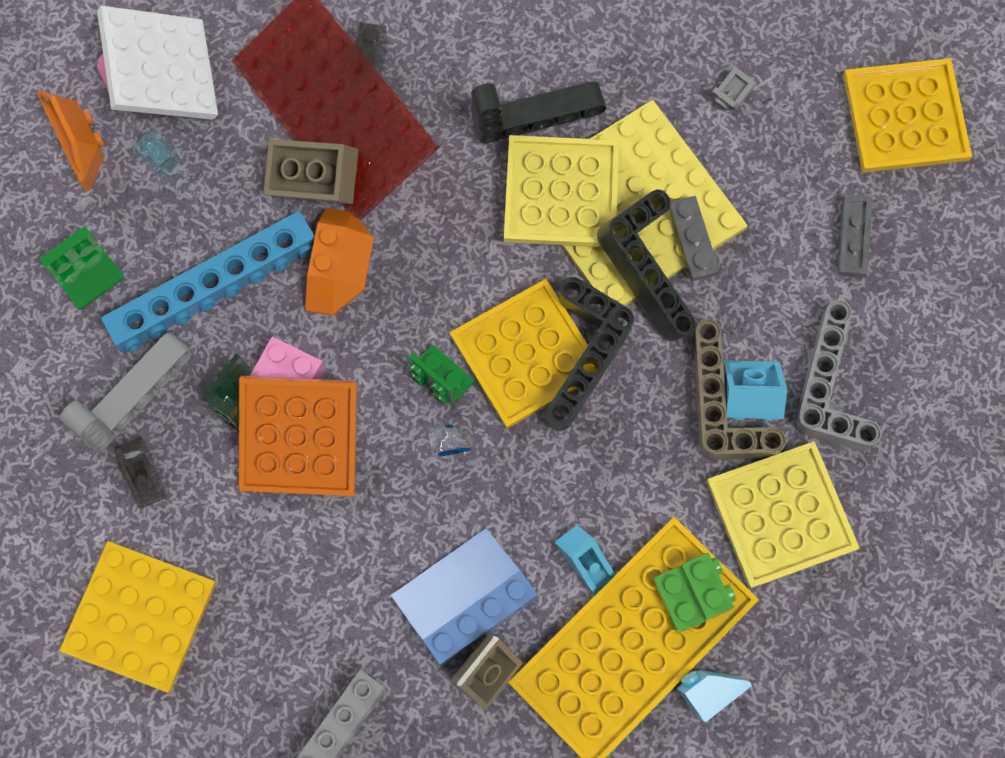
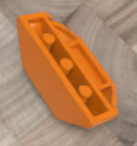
M42 90L36 92L80 185L85 192L90 191L105 157L101 149L105 143L98 130L92 131L90 125L94 124V121L88 109L82 110L77 101Z
M325 208L318 221L307 273L306 312L334 316L340 309L365 291L374 237L352 211Z

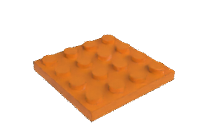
M241 376L239 378V491L354 496L356 486L358 381Z

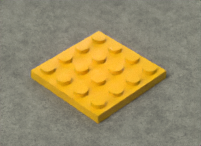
M951 58L845 70L843 77L862 173L970 161L972 153Z
M547 279L540 281L449 332L451 339L506 429L550 405L588 346L570 315L560 304L558 296ZM590 363L583 366L587 373L598 371L594 364ZM579 387L569 388L568 393L570 394L571 392L577 390Z
M107 541L59 651L156 689L171 693L217 582Z

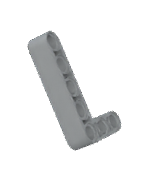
M837 299L829 303L821 317L795 418V427L799 433L805 436L865 452L873 448L880 440L882 433L880 426L874 421L828 408L852 316L850 305L846 301ZM830 312H838L843 319H834ZM824 337L832 338L836 346L827 345ZM817 363L826 364L829 367V372L820 371ZM810 389L820 390L823 398H814L811 395ZM803 416H813L816 420V425H808L804 421ZM831 423L840 424L844 429V433H836L832 429ZM860 431L868 432L871 435V441H864L860 437Z
M168 332L92 411L76 400L62 411L59 418L60 421L96 453L102 452L191 358L193 350L175 334Z

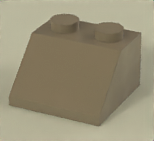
M486 634L482 641L475 646L473 652L463 665L456 670L450 682L486 711L523 663L498 637Z

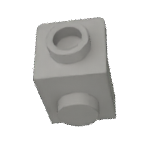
M735 66L718 88H714L713 92L718 95L715 100L726 109L730 106L738 109L758 83Z

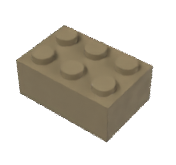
M269 139L263 195L284 199L353 204L358 149L344 144Z

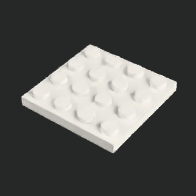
M100 6L97 14L112 110L202 119H215L218 116L202 19Z

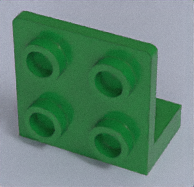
M86 226L39 259L79 310L86 308L125 278Z
M433 344L420 358L412 352L407 356L408 368L412 372L411 378L418 385L423 387L426 384L432 389V396L443 405L447 402L453 407L475 383L471 376Z

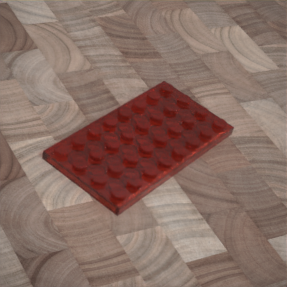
M293 0L232 60L294 141L344 144L358 149L353 204H345L356 219L362 220L440 148L321 0Z

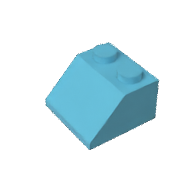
M723 360L727 418L735 420L752 418L764 421L784 419L787 387L780 362Z

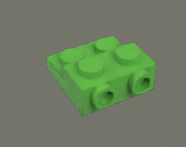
M709 553L683 563L680 567L652 579L677 634L729 612L734 608L732 602L736 601L735 594L729 584L724 586L719 576L723 574L721 564L716 557L711 559Z

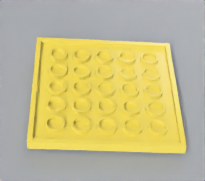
M651 100L590 138L619 140L617 215L648 193L660 189L668 194L670 201L696 195L713 250L747 229L748 225L654 100ZM669 210L637 233L668 279L687 267ZM561 245L589 285L624 306L637 299L602 247Z

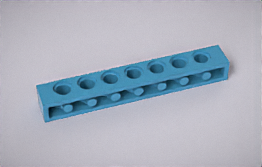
M299 210L101 317V320L120 352H133L142 346V342L150 338L156 339L163 336L168 328L176 324L182 325L191 320L192 315L199 311H209L216 306V302L223 298H232L238 295L245 286L262 282L266 275L275 270L282 271L291 264V261L299 257L306 258L310 256L315 236ZM289 240L293 242L288 248L280 247V244L284 241ZM260 254H268L264 261L255 260ZM236 267L244 268L238 275L231 274V271ZM210 281H219L216 287L206 288ZM188 293L194 294L190 301L182 302L184 295ZM169 307L166 314L157 315L160 308ZM136 321H144L143 325L140 328L132 329V326Z

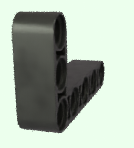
M587 82L500 104L496 87L492 83L479 85L471 92L472 117L479 141L484 144L507 139L509 135L518 136L597 116L604 113L607 109L598 82Z
M656 189L598 229L597 239L658 331L666 340L674 342L692 334L696 328V321L637 234L670 209L671 201L668 194L663 190Z
M568 277L561 282L559 302L565 309L599 329L549 405L547 422L556 431H564L571 426L627 339L634 322V315L628 307L576 277ZM573 289L579 295L575 298H570L565 295V292ZM591 304H599L603 310L593 312L589 309V306ZM622 318L627 322V325L624 327L616 326L613 320ZM609 341L613 347L609 350H603L599 347L598 343ZM591 363L598 368V371L587 373L583 366ZM579 387L583 394L579 397H573L568 393V389ZM557 410H563L567 413L568 417L563 421H559L552 414Z

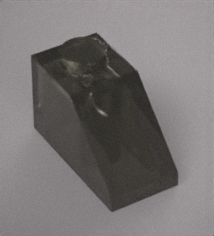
M141 436L115 446L117 465L139 509L166 499L167 496L155 463L143 437Z

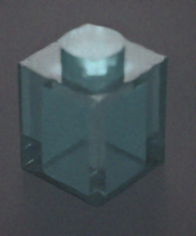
M156 130L142 136L138 144L134 146L139 157L160 179L181 163L176 150Z

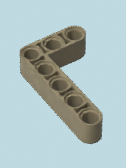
M713 319L700 321L693 334L700 453L708 460L765 459L779 454L786 445V436L782 430L774 427L728 428L721 328ZM709 331L714 338L710 340L704 339L700 332ZM705 357L714 360L715 366L707 367L702 363L701 359ZM707 384L713 385L717 389V393L713 395L708 394L703 386ZM705 413H716L719 418V421H708L705 417ZM736 439H745L749 444V449L743 450L738 448L735 442ZM764 439H774L778 447L770 449L766 446ZM707 440H717L720 443L721 449H710L707 446Z

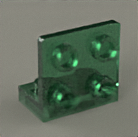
M235 354L231 360L224 364L222 372L215 382L206 388L202 401L219 420L239 432V378L241 376H250L252 370L240 355Z

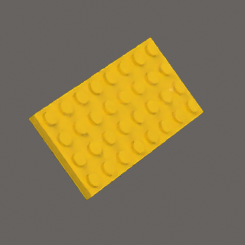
M675 517L508 682L580 758H606L759 601L720 562L723 574L719 576L724 586L727 584L731 586L736 597V601L732 602L734 608L729 612L677 634L652 579L706 553H709L711 559L715 556Z

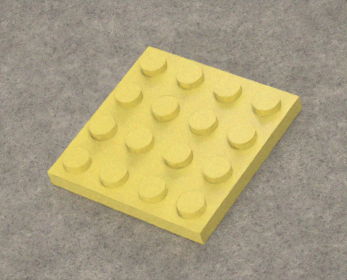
M509 135L504 242L601 247L597 239L598 229L617 215L619 140Z
M815 441L717 475L706 481L749 589L860 549Z

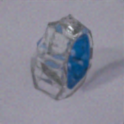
M444 424L427 427L432 457L462 454L474 450L476 446L475 437L471 435L468 429H459L454 425Z

